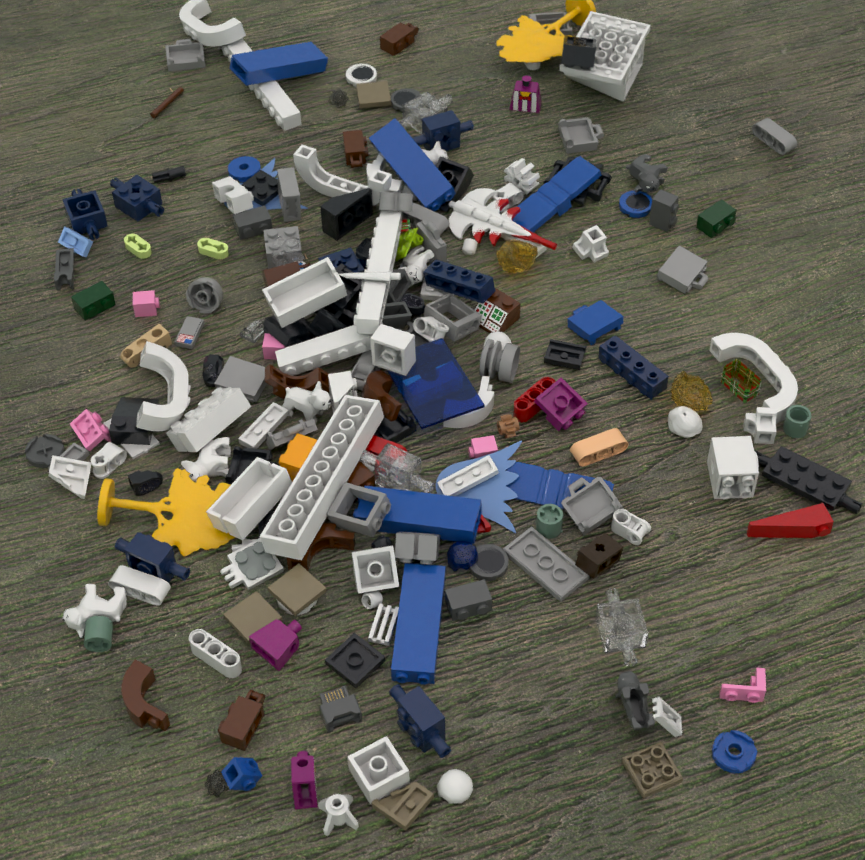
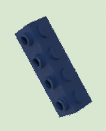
M435 260L423 271L426 286L482 304L495 292L493 277L440 260Z
M616 335L599 346L598 358L600 361L613 369L616 374L622 376L629 384L636 387L643 395L652 400L667 389L669 376Z

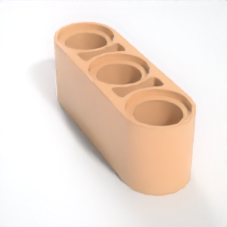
M613 428L574 443L570 448V452L577 463L584 467L624 452L629 444L620 430Z

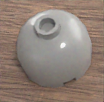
M200 277L189 285L186 291V298L193 309L196 308L201 310L199 311L200 313L209 314L214 312L221 304L223 291L215 279Z

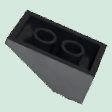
M564 36L561 64H564L565 67H574L576 65L582 69L594 67L596 39Z
M440 156L436 167L454 188L456 194L450 201L457 202L468 189L474 174L469 167ZM450 201L443 203L439 210L448 213L451 209L449 207Z
M367 188L336 196L320 206L322 231L338 241L373 215L372 189Z
M121 397L111 419L109 429L111 442L115 445H150L153 431L136 427L137 414L143 401L158 405L159 399Z

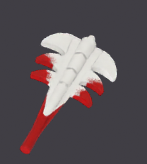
M476 189L466 194L462 200L449 202V207L454 210L449 218V227L453 235L462 240L465 231L473 225L472 233L478 243L481 242L482 236L490 230L489 238L492 246H496L501 235L506 234L543 245L553 250L557 248V243L544 239L512 221L521 211L520 207L510 208L501 215V210L509 204L508 199L495 200L488 206H485L487 201L496 193L493 189Z

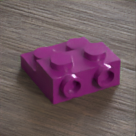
M559 378L534 401L547 414L545 419L558 431L562 428L567 430L573 424L572 420L574 418L579 420L586 411L584 409L588 404L562 378Z

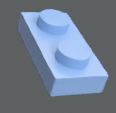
M64 227L58 243L68 249L74 248L75 253L82 257H87L93 241L68 227Z

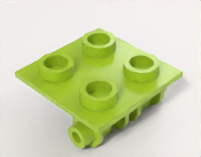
M417 227L400 234L395 261L405 258L409 249L423 243V237L416 233Z

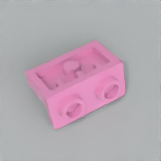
M85 409L70 425L84 447L91 451L103 439L111 442L108 427L101 423L102 418L100 415Z

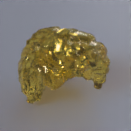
M509 239L502 245L500 250H497L496 255L499 265L502 266L503 270L512 274L530 269L535 263L534 259L538 255L537 247L530 243Z
M685 371L675 376L670 392L672 394L671 399L675 401L676 405L685 406L694 411H700V409L706 411L708 405L712 404L713 398L704 380L698 375H688Z

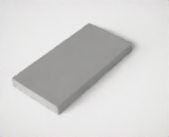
M532 526L503 548L509 559L560 602L590 577L577 567L572 559Z

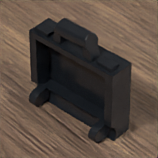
M274 315L265 318L262 325L264 326L263 330L265 333L271 334L285 347L316 337L307 331L311 323L304 317L281 328Z
M400 409L395 421L391 422L384 417L374 435L397 443L416 432L417 429L414 419L411 416L408 417Z
M235 446L230 468L225 477V483L232 484L257 457L269 461L271 465L273 463L278 465L276 462H272L273 453H271V450L241 449Z

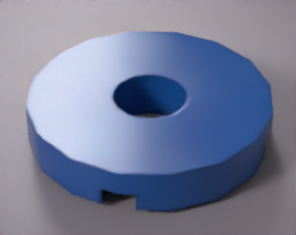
M249 156L236 158L228 165L229 176L233 179H238L239 182H246L261 170L260 162L256 158Z
M730 730V732L720 733L715 738L712 746V757L715 763L724 771L743 773L749 770L755 763L757 748L752 738L747 734L737 730ZM737 748L740 754L733 755L729 752V749Z

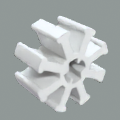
M523 158L518 161L516 160L504 170L508 174L504 177L505 182H512L524 192V195L539 186V182L536 180L540 176L539 173L531 172L534 165L529 163L526 166L525 159Z

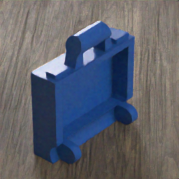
M602 300L589 307L583 305L573 311V316L568 318V328L584 340L587 339L590 345L595 344L596 339L613 329L618 331L621 329V324H623V315Z

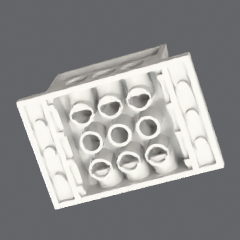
M590 11L576 37L596 39L594 67L582 69L576 65L574 67H565L564 64H560L559 71L564 72L566 77L624 102L643 65L645 39L651 25Z

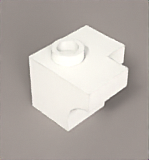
M597 225L583 231L580 239L573 243L572 246L582 260L590 257L594 263L607 257L609 254L606 247L607 237Z
M757 407L756 413L745 414L743 429L753 435L754 443L774 444L776 436V408Z

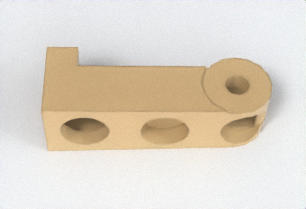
M160 324L156 325L127 346L121 352V360L131 368L136 367L140 363V355L146 341L162 347L165 346L166 348L172 345L169 332Z

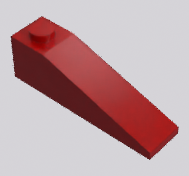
M824 503L749 522L747 536L764 538L824 537L831 533L834 521Z

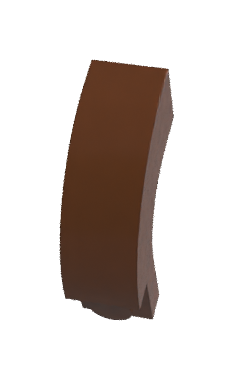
M271 364L265 367V382L273 387V394L285 399V389L287 387L290 389L298 387L313 392L318 381L321 382L322 390L329 392L328 373L319 367L303 376L287 375Z
M377 370L368 375L361 397L380 400L384 417L392 422L397 419L402 404L389 395L394 379L382 370Z
M335 523L322 524L302 560L287 557L288 570L300 564L309 571L314 555L324 549L335 548L354 551L355 532L339 531Z
M135 659L127 669L122 681L121 691L127 713L132 721L141 728L148 723L155 729L160 728L166 731L170 726L168 714L144 700L147 690L156 680L153 668Z

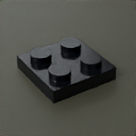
M262 170L242 184L245 189L252 193L254 202L261 206L266 205L278 195V179Z
M355 633L325 659V665L354 688H358L385 662L383 654Z

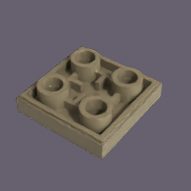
M388 81L356 84L359 108L368 109L370 107L391 105Z
M297 564L268 587V592L296 616L325 594L327 589L303 566Z
M257 591L223 614L224 619L249 645V636L274 620L283 621L282 616Z
M662 742L622 758L621 762L642 798L683 782L681 773Z

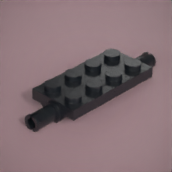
M783 446L771 458L755 450L758 464L764 467L763 477L817 504L824 503L825 507L831 511H834L836 506L839 508L842 506L855 514H858V511H860L863 503L848 497L846 493L851 486L852 480Z

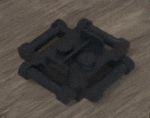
M568 157L566 162L557 160L554 163L551 174L545 179L543 184L549 182L553 176L577 157ZM591 163L601 171V176L598 178L601 182L597 189L593 190L596 182L594 181L579 194L580 196H576L571 201L578 202L579 205L584 206L587 197L592 198L595 202L601 200L604 188L612 179L609 173L602 172L603 164L598 163L596 165Z
M343 263L335 268L338 274L355 273ZM339 275L345 285L347 296L323 307V309L327 310L328 313L334 314L332 316L339 321L344 317L354 324V315H357L356 308L353 312L349 311V309L358 300L359 292H363L361 285L362 280H365L346 278Z

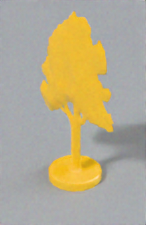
M566 0L567 14L552 24L541 25L539 22L522 15L517 20L520 25L519 27H508V30L513 31V36L505 34L497 40L496 46H504L503 50L499 51V56L505 58L507 62L525 63L543 62L551 57L562 56L564 36L570 35H564L560 31V27L569 20L582 27L590 11L596 12L593 1ZM555 30L556 34L551 35L549 32Z
M177 468L173 472L174 477L169 489V497H164L159 502L152 503L115 498V482L113 479L105 478L98 501V525L106 527L109 524L113 507L148 511L155 514L158 519V529L154 531L152 537L162 543L166 542L171 546L176 545L181 555L187 556L194 551H198L200 548L204 550L217 549L235 537L230 535L229 532L225 533L214 528L206 511L231 484L219 483L214 491L207 485L210 480L207 475L198 477L195 483L189 477L191 473L185 469ZM161 511L173 513L172 519H165Z

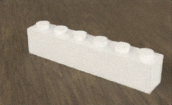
M352 325L277 350L275 354L279 369L287 375L294 376L371 350L370 338L373 334H357V326Z

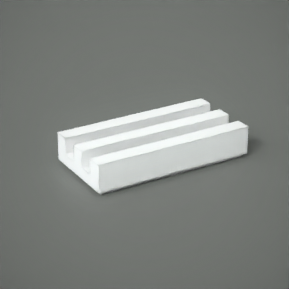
M379 603L368 642L389 646L398 619L399 607L393 609L392 606L387 605V607H384L383 604ZM384 612L385 614L381 623L377 638H374L382 613ZM393 614L386 638L383 640L382 636L389 615Z
M660 697L652 699L653 704L656 705L653 706V711L656 713L653 714V718L674 737L681 736V716Z

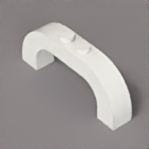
M190 0L180 10L179 17L185 33L205 46H222L246 36L242 23L236 18L216 26H209L203 23L200 19L211 13L207 0Z
M301 145L293 154L294 164L301 178L321 194L336 197L370 188L372 189V206L379 203L380 192H388L391 187L392 174L376 169L368 179L369 186L326 172L320 166L317 159V150Z
M726 333L713 337L711 339L710 352L719 363L730 358L747 359L759 369L776 389L778 394L764 400L763 407L776 408V424L783 421L788 408L795 405L798 392L797 381L789 367L785 366L779 356L766 343L754 336L743 333Z
M146 341L140 355V366L154 370L165 378L168 384L167 404L156 405L143 401L137 414L136 427L149 431H166L171 429L172 424L181 420L185 409L189 406L190 397H188L191 386L188 385V371L181 359L173 352L158 344Z

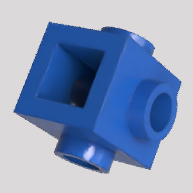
M234 757L221 771L230 790L249 791L256 786V783L262 777L254 758Z

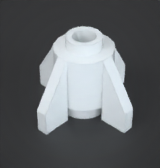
M335 794L318 803L319 809L327 814V820L323 829L324 835L328 836L333 830L334 825L340 826L346 822L348 826L357 830L359 827L358 821L349 810V806L353 802V796L349 794Z

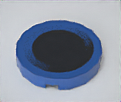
M629 191L624 193L619 199V209L622 213L629 214L630 217H644L651 211L652 198L645 192Z

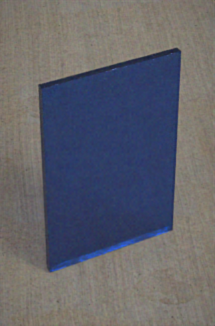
M443 338L415 347L416 362L406 376L387 370L421 429L485 407V404Z

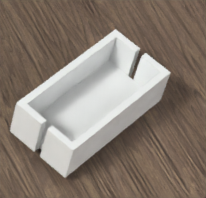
M328 257L262 289L266 301L281 328L347 296L345 285Z
M219 387L212 392L211 397L198 403L199 406L195 410L187 412L184 415V419L172 424L171 429L166 434L178 452H198L247 411L251 405L240 388Z
M257 457L206 511L214 528L225 533L229 532L230 535L244 540L287 492L292 483L287 469L274 463L271 465L269 461Z

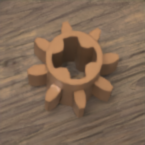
M511 414L500 416L501 421H497L499 434L505 435V438L515 437V432L520 430L518 419L516 417L512 418Z

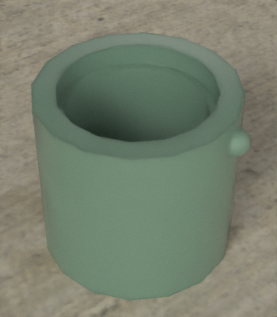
M802 405L789 407L783 424L784 433L792 438L804 437L808 432L811 421L810 410Z
M555 504L542 505L537 511L536 530L546 539L556 538L563 532V512Z
M104 616L88 618L85 622L84 647L93 652L109 650L112 646L113 621Z

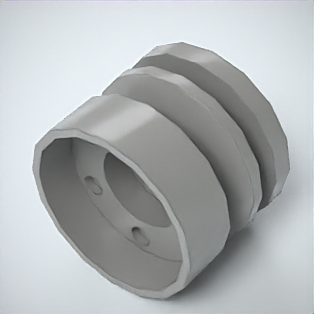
M488 339L480 357V376L489 375L490 379H493L498 372L499 381L512 383L519 364L520 345L507 343L502 350L501 341H497L494 345V340Z

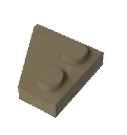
M418 782L407 785L404 789L391 792L390 796L382 800H373L371 805L372 808L406 831L434 799V793Z

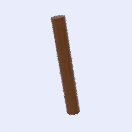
M178 87L150 113L151 117H157L184 92V89Z

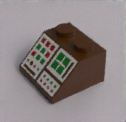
M495 288V292L483 304L478 302L474 309L482 315L479 327L488 333L506 331L520 318L521 303Z

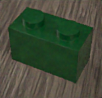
M721 199L698 215L696 228L712 238L720 234L728 226L734 224L737 209Z
M103 281L71 296L74 309L84 321L116 305L113 292Z

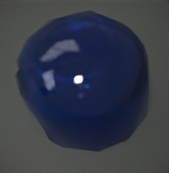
M468 541L453 543L447 552L448 565L455 572L460 568L468 570L478 559L477 548Z

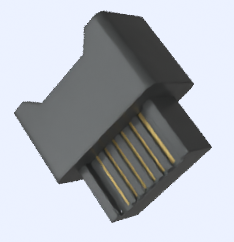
M345 685L341 688L319 694L322 703L319 706L320 715L327 733L333 732L336 726L350 721L355 723L362 722V712L354 694H348Z

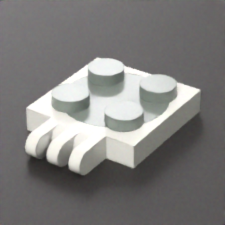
M259 538L227 555V559L231 564L223 568L220 573L223 576L226 575L224 577L226 582L231 581L228 584L230 588L243 583L249 591L282 573L284 568L274 554L265 552Z

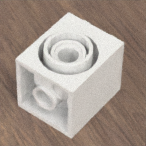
M751 436L711 438L707 465L714 499H746L754 497L759 475V464Z

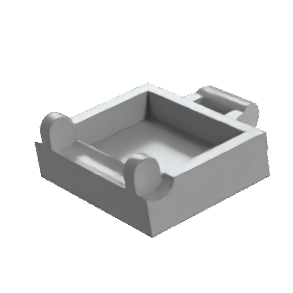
M191 39L177 40L176 45L165 46L168 72L206 68L203 44L200 42L192 43Z
M589 117L569 120L561 119L558 122V130L567 154L597 150V145H599L598 139L604 136L601 126L599 124L593 125Z
M426 220L416 223L418 228L416 233L423 237L421 245L424 247V250L421 253L430 249L434 254L429 263L431 264L435 260L450 263L447 259V245L441 239L440 230L432 221L427 222Z
M678 246L659 269L657 278L683 293H688L692 287L702 289L709 280L708 276L704 274L708 261Z
M230 356L214 383L216 389L219 387L240 388L249 402L256 403L267 384L265 382V367Z
M300 419L298 420L299 424L273 435L271 431L267 432L266 444L268 449L273 450L288 444L297 433L305 436L318 430L314 419L306 422Z
M601 476L592 480L591 483L581 477L569 485L571 496L562 500L561 503L583 536L613 517L616 510L623 509V506ZM583 485H585V487L582 488L581 490H579L578 492H576V493L574 492V491H576L577 489H579L580 487H582Z

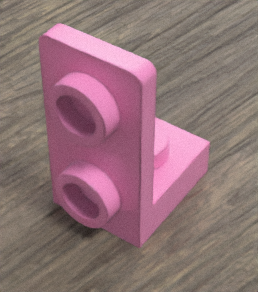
M756 668L755 675L750 678V686L722 684L719 698L728 701L763 702L766 693L765 668Z

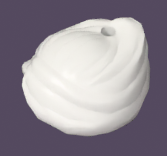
M685 406L670 410L668 427L671 432L684 438H690L701 433L703 428L702 420L697 412Z

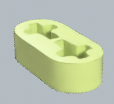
M128 234L124 237L125 248L140 259L151 256L150 244L140 236Z
M202 238L197 242L198 251L202 255L216 259H225L229 255L226 243L210 238Z

